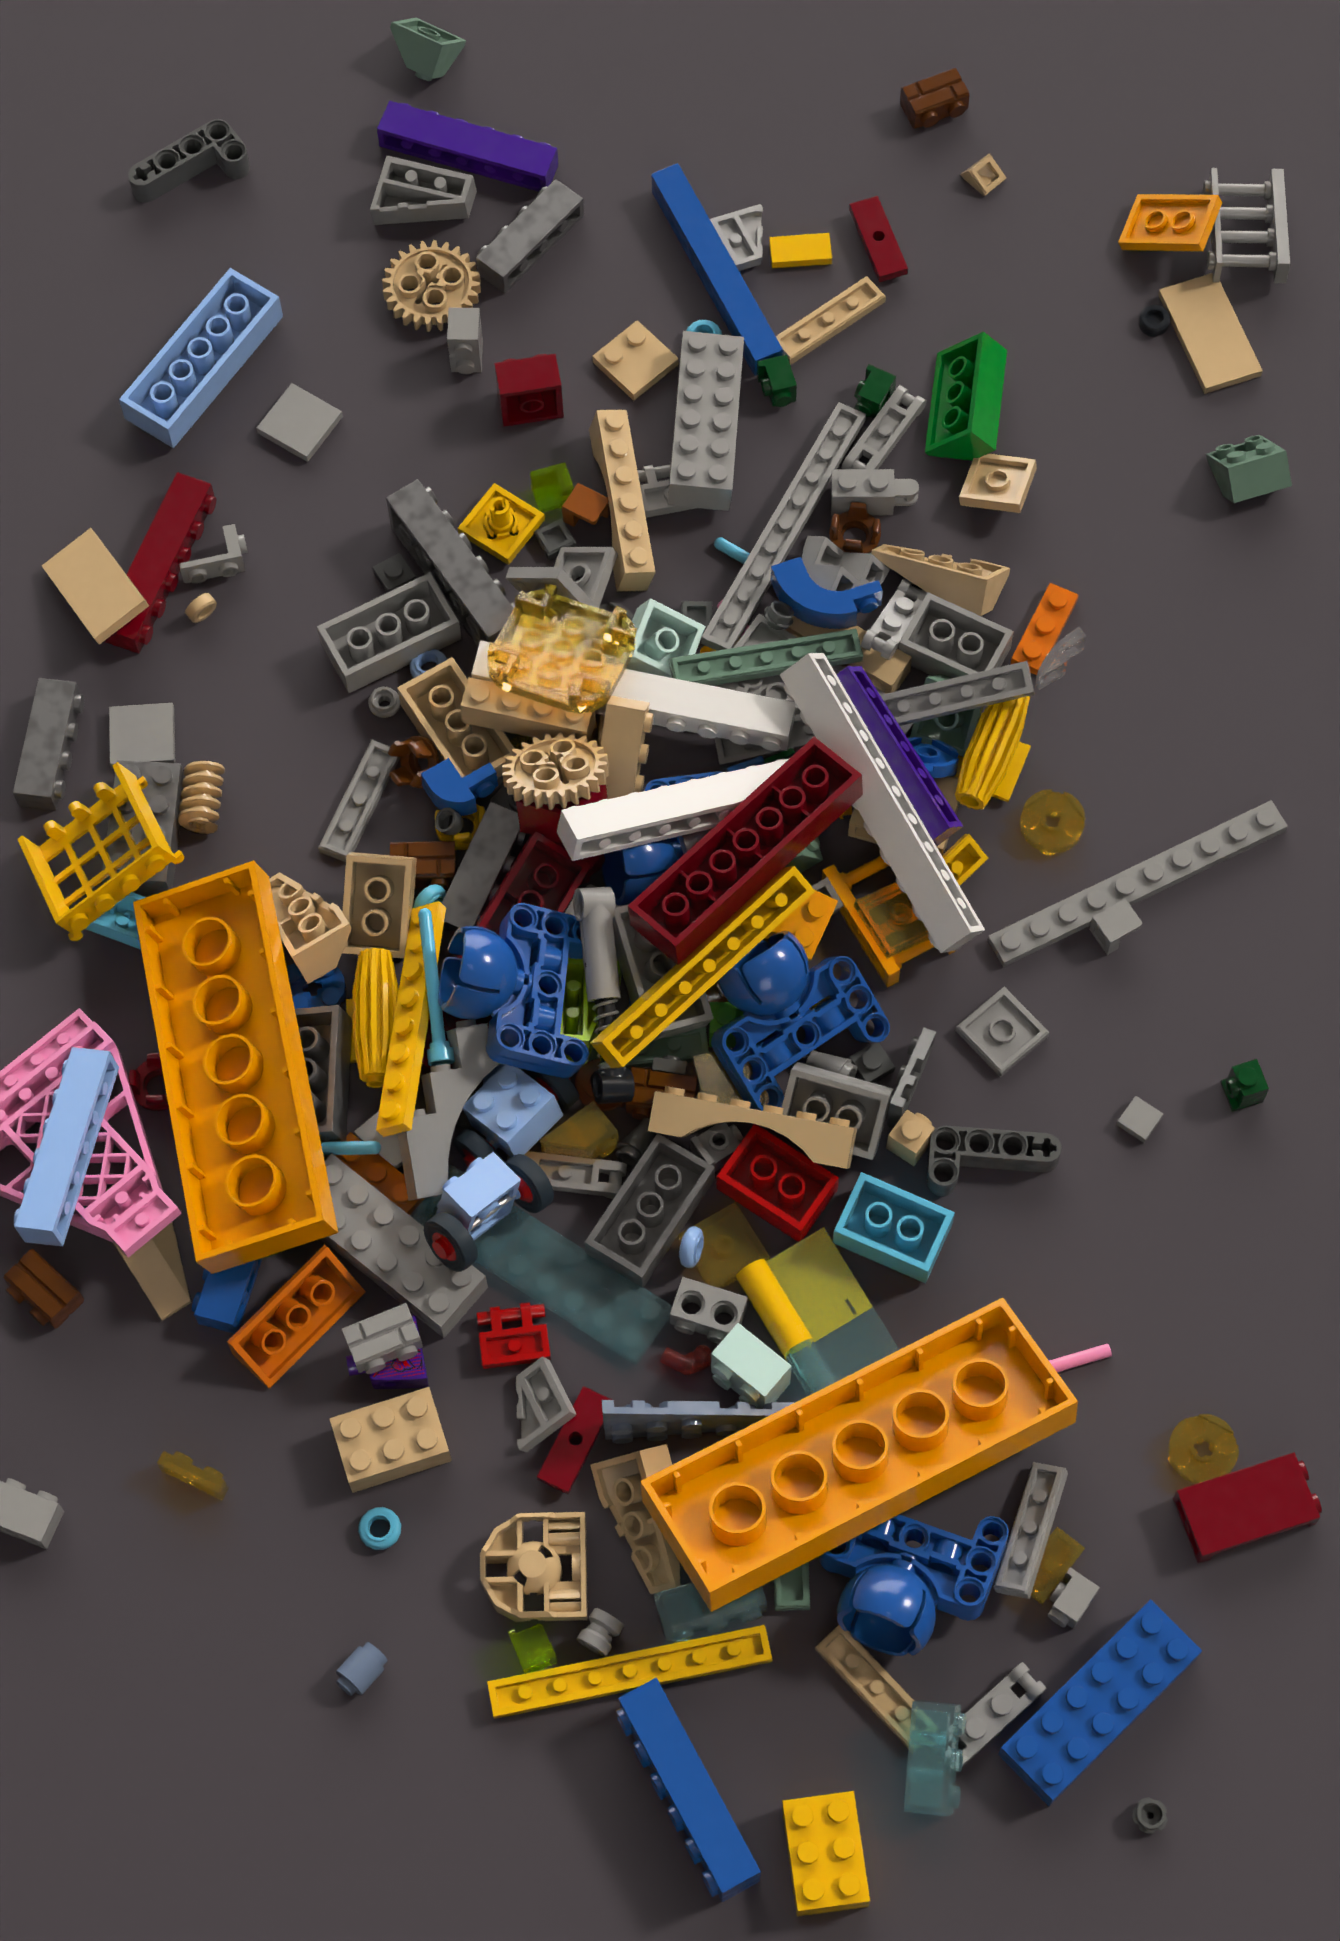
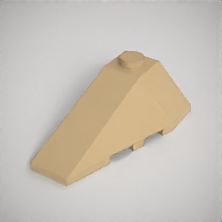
M887 544L872 549L871 552L884 565L924 591L979 616L993 610L1010 573L1009 567L982 560L971 559L970 563H957L952 559V555L942 554V556L931 555L927 558L924 557L925 553L922 550Z
M279 872L269 878L281 940L307 984L337 967L352 927L339 906L323 901L320 895L315 892L313 894L304 890L301 884Z
M172 1222L129 1258L113 1242L162 1321L191 1303Z
M667 1444L590 1465L599 1499L604 1509L610 1508L618 1523L615 1526L620 1537L625 1536L633 1551L631 1559L650 1594L680 1587L679 1560L643 1504L641 1494V1480L672 1465Z

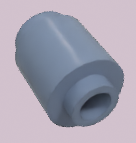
M366 1642L363 1647L358 1646L336 1670V1674L339 1677L336 1683L348 1695L352 1696L354 1693L362 1696L384 1671L383 1666L388 1660L379 1649Z

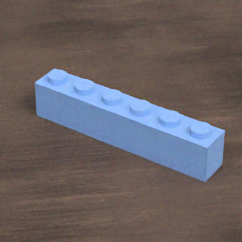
M72 1047L69 1058L63 1063L61 1083L59 1089H56L53 1094V1107L50 1117L45 1120L43 1125V1138L40 1148L35 1150L33 1157L34 1166L30 1178H27L24 1183V1197L20 1208L14 1214V1227L24 1242L62 1247L64 1245L119 1070V1066L110 1051Z

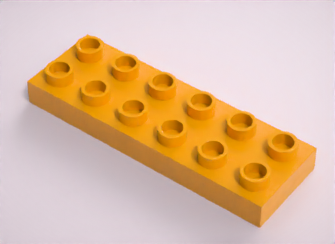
M253 860L134 901L135 918L196 1262L211 1274L337 1234L338 1227L269 876Z
M1001 1298L641 1480L642 1502L707 1607L713 1612L1076 1423L1078 1401L1005 1299Z

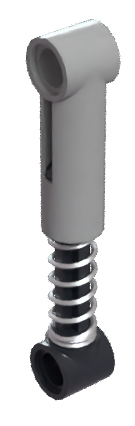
M611 887L577 888L573 896L574 914L580 924L587 1001L595 1003L592 1010L596 1012V1017L593 1021L597 1023V1029L594 1032L597 1035L616 1019V1014L619 1011L615 1010V1002L621 998L613 928L616 904ZM598 1053L597 1056L601 1062L598 1065L599 1069L594 1072L592 1077V1092L595 1102L597 1104L631 1102L635 1092L634 1077L631 1070L625 1068V1066L622 1068H611Z

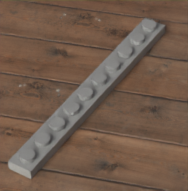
M838 402L703 633L701 644L716 651L734 648L771 585V566L785 561L829 485L832 470L838 469L866 419L865 413Z
M1027 661L880 696L899 726L1035 695L1029 664ZM800 714L795 715L788 749L793 748L794 751L801 749L810 739L815 737L811 728L802 721ZM715 737L721 767L739 764L758 756L765 758L785 751L780 749L778 751H770L760 745L749 743L739 745L729 739Z
M1270 800L989 935L987 941L1001 965L1006 967L1089 927L1093 916L1126 898L1132 906L1286 832L1288 825L1273 801Z

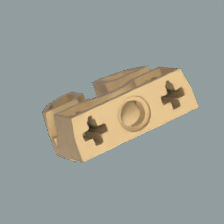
M585 1512L519 1513L494 1528L480 1552V1581L496 1612L515 1622H525L533 1619L538 1621L588 1620ZM530 1520L543 1521V1542L529 1541L524 1543L523 1522H530ZM541 1548H543L545 1554L549 1556L548 1558H545L544 1555L541 1552H539ZM558 1555H572V1581L561 1582L563 1570ZM507 1563V1577H486V1564ZM519 1571L527 1578L525 1586L514 1578ZM524 1594H544V1611H524Z

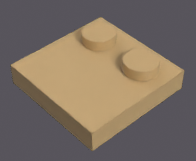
M638 320L592 356L593 363L633 401L679 365V358Z
M986 454L980 458H973L959 495L960 505L1021 513L1037 469L1036 459Z

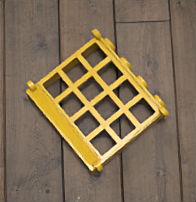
M118 762L113 765V769L121 784L113 789L104 782L96 783L93 789L100 800L90 808H87L79 801L70 803L68 809L75 819L65 827H62L53 820L47 821L43 825L46 834L50 837L46 842L37 846L24 836H20L17 839L56 924L70 932L68 937L71 941L80 940L83 937L82 930L86 929L89 924L106 911L111 910L114 905L131 892L137 890L156 873L162 871L169 863L179 864L184 860L182 851L178 850L175 853L171 851L142 792L148 785L146 778L142 776L137 780L135 774ZM130 801L136 815L125 822L119 808ZM113 813L119 828L104 840H101L95 826ZM140 822L147 837L136 845L130 829ZM89 832L96 846L78 859L72 844ZM123 835L130 850L112 863L106 848ZM151 844L152 847L141 855L140 852ZM66 850L72 864L54 877L48 862ZM100 854L106 868L88 881L82 866ZM133 857L135 858V860L132 863H130L128 866H126L124 869L117 873V869H119ZM76 872L82 887L64 899L58 884ZM108 876L111 877V879H109L107 882H105L103 885H101L98 889H96L95 891H93V888H94L96 885H98L100 882H102V881H103L104 879H106ZM83 895H87V897L84 898L81 902H79L73 908L69 909L70 905L76 902Z

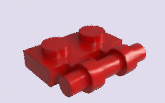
M530 1302L520 1303V1307L500 1309V1306L489 1307L490 1311L476 1313L478 1326L492 1325V1331L479 1333L483 1369L534 1363L541 1357L551 1360L547 1324L533 1325L532 1321L535 1318L546 1317L544 1304L530 1305ZM522 1320L523 1327L502 1329V1323Z

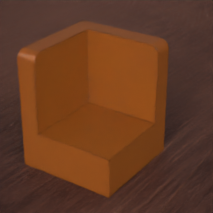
M577 483L562 506L563 522L574 527L579 519L595 525L601 516L608 518L610 515L608 497Z

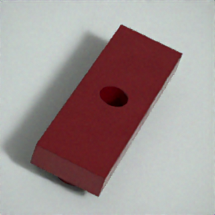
M874 196L850 203L849 211L878 281L883 282L907 275V264L879 197Z
M585 1386L582 1387L573 1405L577 1415L561 1428L537 1476L538 1481L569 1494L604 1425L602 1400L612 1399ZM574 1437H579L582 1439V1442L579 1445H572L570 1440Z

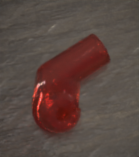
M699 1345L693 1352L683 1355L667 1347L660 1362L684 1375H691L706 1369L711 1364L712 1351L705 1345Z

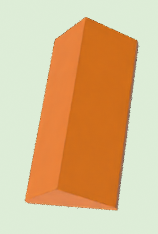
M324 1245L227 1341L233 1356L270 1389L366 1291L332 1251Z

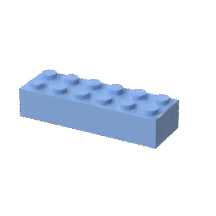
M229 268L121 396L119 402L124 418L174 448L282 319L283 313L279 296Z

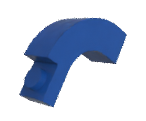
M801 557L771 566L770 582L779 601L788 604L793 609L794 616L807 624L827 629L853 627L857 624V613H870L882 605L883 589L879 580L844 591H831L820 587L810 578Z

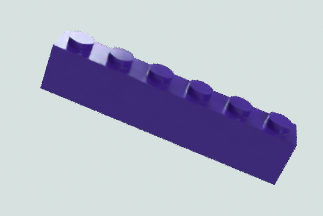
M389 100L377 127L380 147L538 192L543 187H548L551 184L558 168V150L548 143H538L524 139L520 135H510L496 131L488 126L482 127L468 123L463 119L446 117L435 111L414 108L407 103H397Z
M862 666L845 667L837 674V677L935 845H940L963 827L962 823Z

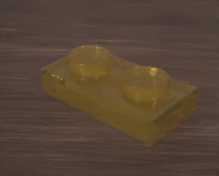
M165 1451L162 1452L157 1462L162 1472L220 1500L224 1499L229 1488L225 1480H223L224 1475L209 1466H205L204 1470L192 1465L193 1459L178 1451H175L173 1455Z
M1056 1527L1048 1538L1031 1593V1597L1041 1605L1044 1604L1064 1578L1069 1568L1074 1565L1085 1550V1547L1059 1527Z

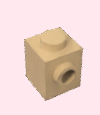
M906 1110L889 1133L886 1149L912 1166H915L929 1147L931 1135L935 1127L932 1126V1122L923 1114H913Z

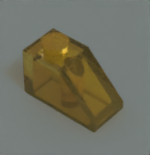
M592 1101L542 1138L540 1145L542 1152L546 1154L596 1159L598 1156L603 1158L613 1152L617 1147L616 1143L619 1141L618 1130L596 1103Z

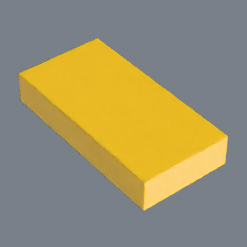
M829 233L769 237L772 268L832 264Z

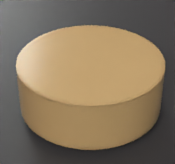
M204 593L188 605L185 614L193 623L201 622L215 610L217 602L209 593Z

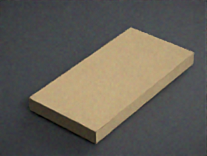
M1212 273L1159 289L1158 296L1163 307L1170 315V322L1204 394L1262 375L1263 370L1220 280L1219 282H1213Z
M92 528L88 529L42 565L43 569L99 645L149 607L147 601Z

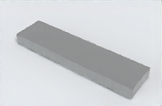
M371 740L318 847L320 853L346 862V855L355 851L391 778L389 774L395 770L400 757H393L388 754L390 746Z
M1036 1462L1032 1463L995 1581L994 1589L997 1593L1030 1599L1068 1476L1066 1468Z

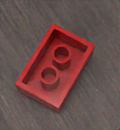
M757 1124L752 1126L717 1175V1189L799 1243H801L838 1191L839 1177L819 1164L814 1163L811 1159Z

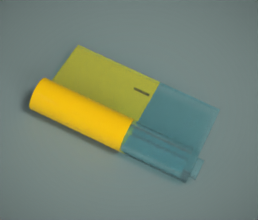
M824 1227L770 1260H756L736 1274L738 1282L785 1360L792 1365L791 1369L807 1396L899 1350Z

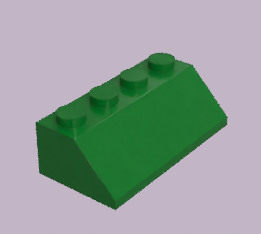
M984 331L937 353L925 453L928 456L973 461V458H980L996 451L1007 349Z

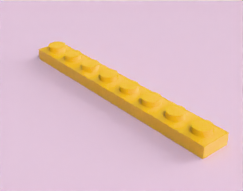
M440 901L412 908L376 1126V1131L383 1137L412 1130L429 1021L418 913L423 908L431 911L438 964L446 907Z
M765 1625L487 1681L493 1717L497 1719L632 1691L654 1678H657L660 1685L769 1663L772 1662V1655Z

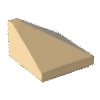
M987 154L960 174L965 181L983 196H986L1006 179V176L990 154Z

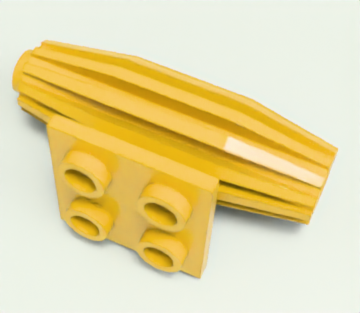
M1029 696L988 705L980 716L964 757L958 755V767L955 775L958 778L955 799L960 804L970 809L982 810L986 807L991 797L1009 802L1031 749L1030 745L1019 742L1025 724L1030 700Z
M367 948L359 952L352 999H346V1013L352 1018L350 1063H357L360 1079L366 1082L368 1087L372 1088L383 1087L399 991L392 952L384 948Z

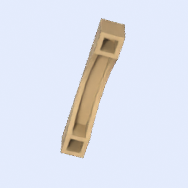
M596 410L589 428L593 456L602 471L609 500L612 547L618 553L613 567L617 592L647 591L655 574V566L627 410Z
M665 1086L664 1092L655 1091L648 1131L687 1137L700 1129L718 1123H753L770 1128L786 1136L799 1146L814 1163L846 1169L850 1168L857 1128L849 1127L850 1120L830 1117L829 1123L816 1121L817 1114L797 1111L796 1117L783 1115L784 1108L765 1104L763 1111L750 1108L751 1102L731 1098L730 1104L717 1102V1095L698 1092L697 1098L684 1096L685 1089Z

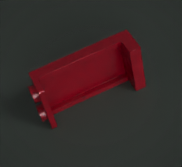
M1295 1452L1176 1491L1173 1501L1197 1563L1211 1560L1215 1554L1306 1524L1308 1527L1316 1525L1320 1519L1319 1514L1322 1513V1507L1318 1496L1315 1493L1311 1494L1306 1482L1309 1480L1307 1468L1302 1460H1297Z

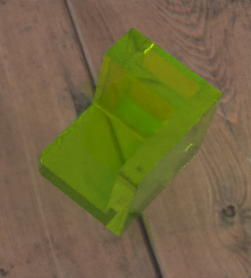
M566 463L530 472L531 489L538 510L543 513L561 508L574 489Z
M537 1624L518 1633L514 1629L508 1631L509 1639L524 1674L540 1671L558 1663L554 1649L548 1640L542 1624Z

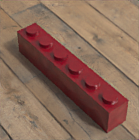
M179 472L176 473L126 574L147 601L149 607L105 640L106 643L140 654L143 645H147L150 642L153 634V625L156 619L161 618L165 611V600L169 592H174L177 587L178 574L180 572L179 564L190 560L191 547L195 540L201 538L204 530V521L207 515H211L215 509L217 499L214 496L211 483Z

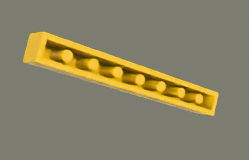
M795 866L783 868L686 959L670 969L590 1042L591 1045L611 1068L624 1067L808 899L815 890Z

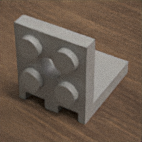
M561 547L554 567H509L506 579L546 618H549L551 612H559L564 618H575L577 612H584L590 619H595L618 553L613 547ZM584 574V576L579 581L575 582L576 578H579Z

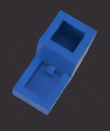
M449 758L421 773L423 788L434 805L440 810L452 808L459 812L461 816L477 812L476 798L487 797L498 786L497 772L490 762L463 778Z

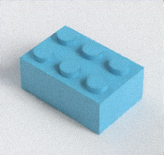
M861 1172L834 1229L833 1244L926 1284L952 1227L955 1212Z

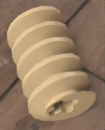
M196 761L184 767L185 778L182 781L184 789L181 791L182 801L179 805L178 823L185 829L201 834H210L218 830V826L212 822L219 820V814L214 810L219 809L221 802L215 798L222 796V790L218 787L223 785V778L218 775L225 773L223 765L211 761Z

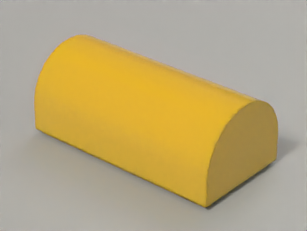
M964 834L942 855L959 886L989 859L970 834Z

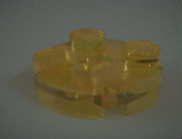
M1053 789L1033 794L1025 802L1020 817L1021 832L1025 840L1045 855H1053L1069 850L1078 843L1084 831V809L1073 795L1064 791L1061 794L1059 792H1052ZM1050 815L1051 818L1059 817L1058 826H1048L1046 824V816Z
M1199 1414L1198 1416L1182 1420L1174 1428L1168 1442V1460L1170 1465L1181 1477L1195 1484L1230 1473L1239 1455V1448L1232 1428L1224 1420L1211 1414ZM1203 1441L1210 1444L1208 1449L1213 1452L1212 1455L1198 1456L1194 1444L1201 1445Z

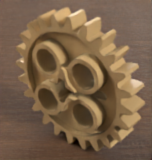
M433 240L431 247H427L424 241H421L420 249L409 245L410 253L406 254L400 250V261L391 258V268H385L386 278L382 279L387 308L388 310H393L395 319L403 318V325L406 326L413 321L415 330H418L422 324H425L427 332H430L432 325H437L438 329L442 331L443 323H448L449 308H473V304H478L479 302L478 293H481L480 273L477 272L476 263L470 262L468 253L461 255L459 246L450 251L449 242H445L442 248L438 247L436 240Z
M559 732L556 738H551L549 734H545L544 740L533 737V744L522 742V750L512 749V756H507L505 758L506 764L502 765L504 787H507L508 795H513L514 801L523 799L524 806L535 802L536 809L541 808L543 804H548L549 810H552L555 804H560L562 808H566L567 802L570 801L578 805L580 797L589 800L591 799L590 792L599 793V785H606V777L609 776L607 754H604L603 746L597 747L596 740L588 742L585 735L576 739L575 733L570 734L567 738L563 737L562 732Z

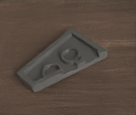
M924 1027L920 1037H913L907 1053L911 1056L907 1066H901L896 1079L898 1086L891 1097L887 1112V1126L894 1128L905 1111L908 1110L934 1046L936 1031Z

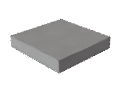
M291 383L257 426V433L308 462L343 418V414L339 409Z
M173 703L109 707L111 769H113V765L117 760L175 763Z
M1005 986L956 1026L955 1029L999 1077L1003 1076L1048 1038L1050 1033Z

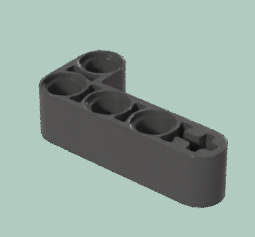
M214 119L133 165L128 172L132 194L139 202H151L215 164H218L229 178L241 179L250 171L247 148L225 120Z
M940 1126L933 1131L930 1139L927 1187L934 1195L948 1196L956 1188L959 1166L1041 1173L1050 1172L1058 1165L1062 1145L1056 1136L1048 1133ZM946 1140L953 1145V1148L942 1150L936 1143ZM981 1143L987 1150L983 1153H977L970 1148V1145ZM1012 1145L1017 1147L1020 1153L1013 1156L1008 1155L1003 1148ZM1028 1147H1031V1156H1026ZM1042 1149L1048 1150V1155H1050V1156H1049V1157H1044V1156H1043V1151H1041V1150H1042ZM938 1172H946L952 1179L948 1182H940L934 1175Z

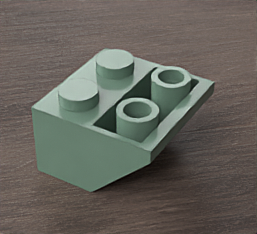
M1261 435L1247 437L1244 443L1237 445H1220L1215 448L1216 451L1206 454L1207 461L1222 495L1233 503L1292 486L1286 450Z

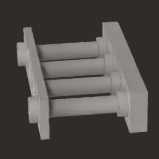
M1211 168L1209 180H1204L1203 195L1263 196L1264 200H1268V205L1265 208L1220 207L1210 233L1211 251H1208L1207 269L1212 270L1213 282H1219L1222 267H1268V271H1273L1274 283H1286L1290 268L1284 169H1271L1269 181H1264V184L1218 183L1217 168ZM1220 219L1265 220V223H1270V228H1267V231H1221ZM1222 243H1261L1271 247L1272 252H1269L1268 255L1222 254Z

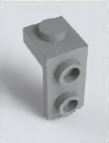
M235 524L223 526L228 550L227 554L179 564L184 583H202L210 578L219 576L231 577L238 572L245 571L242 554L248 553L244 534H237Z

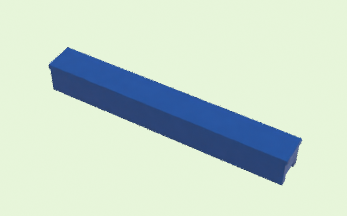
M677 163L652 173V193L731 335L744 337L743 356L752 373L756 376L757 361L782 356L783 348L679 164Z

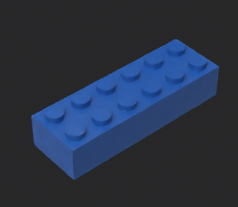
M1149 1600L1001 1747L998 1755L1049 1807L1199 1657L1202 1650L1152 1600Z
M654 1678L619 1697L620 1709L616 1711L617 1720L626 1737L633 1734L636 1740L633 1742L634 1752L642 1767L650 1766L653 1772L650 1775L652 1779L651 1784L660 1800L667 1798L670 1804L667 1807L669 1811L668 1816L677 1832L684 1830L687 1839L684 1840L686 1843L685 1848L695 1865L701 1862L705 1870L702 1872V1880L711 1897L718 1895L721 1902H724L760 1882L761 1871L658 1679Z

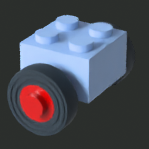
M503 1065L463 1107L471 1126L484 1135L486 1140L476 1132L466 1128L455 1138L454 1144L459 1153L464 1157L463 1161L467 1166L479 1157L484 1159L492 1152L504 1162L496 1151L498 1147L510 1157L517 1154L525 1155L563 1116L560 1108L567 1110L572 1107L579 1099V1093L570 1081V1078H560L526 1070V1073H524L517 1067Z
M494 1152L484 1159L479 1157L468 1166L466 1173L459 1178L453 1176L443 1185L441 1200L437 1204V1214L424 1225L425 1239L434 1255L446 1267L456 1272H462L477 1260L478 1251L474 1240L511 1213L514 1201L524 1210L538 1213L553 1201L554 1192L552 1185L541 1167L525 1155H514L505 1163Z

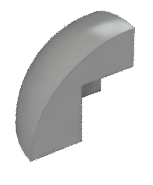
M807 536L802 554L803 563L810 578L824 589L844 591L879 580L881 585L890 570L874 555L843 552L827 537Z

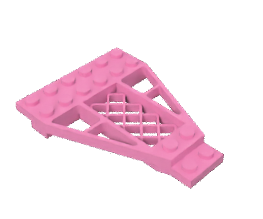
M79 1008L0 1071V1151L8 1145H14L30 1162V1166L6 1186L0 1184V1196L19 1204L22 1203L24 1193L20 1191L24 1189V1183L27 1178H30L34 1166V1153L25 1143H37L36 1149L40 1148L43 1138V1125L45 1120L50 1117L53 1107V1094L56 1089H59L62 1079V1066L64 1061L69 1058L71 1048L110 1051L119 1066L118 1074L123 1091L108 1103L100 1127L103 1132H99L96 1142H106L104 1153L92 1154L89 1162L102 1163L101 1174L85 1175L74 1210L76 1214H73L70 1225L112 1243L114 1242L129 1258L182 1213L163 1191L119 1049L106 1032L95 1021L92 1022ZM126 1105H128L143 1152V1160L108 1123V1120ZM41 1122L39 1134H25V1131L33 1124ZM114 1144L122 1153H113ZM111 1163H125L124 1174L109 1175ZM99 1184L97 1196H82L84 1185ZM107 1184H115L106 1191Z

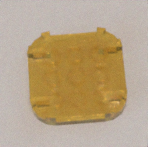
M545 584L542 590H534L526 594L522 590L515 597V607L496 641L489 644L487 656L488 674L496 686L507 692L567 712L579 714L594 712L602 708L609 701L634 654L637 628L627 617V610L617 605L612 613L557 595V586Z

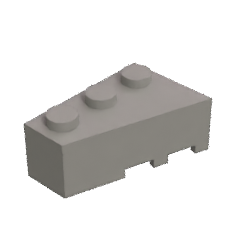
M386 156L370 207L374 225L469 218L477 192L473 175Z

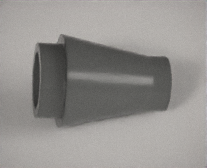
M643 1118L617 1144L616 1157L630 1168L636 1166L657 1134L648 1131L649 1118Z

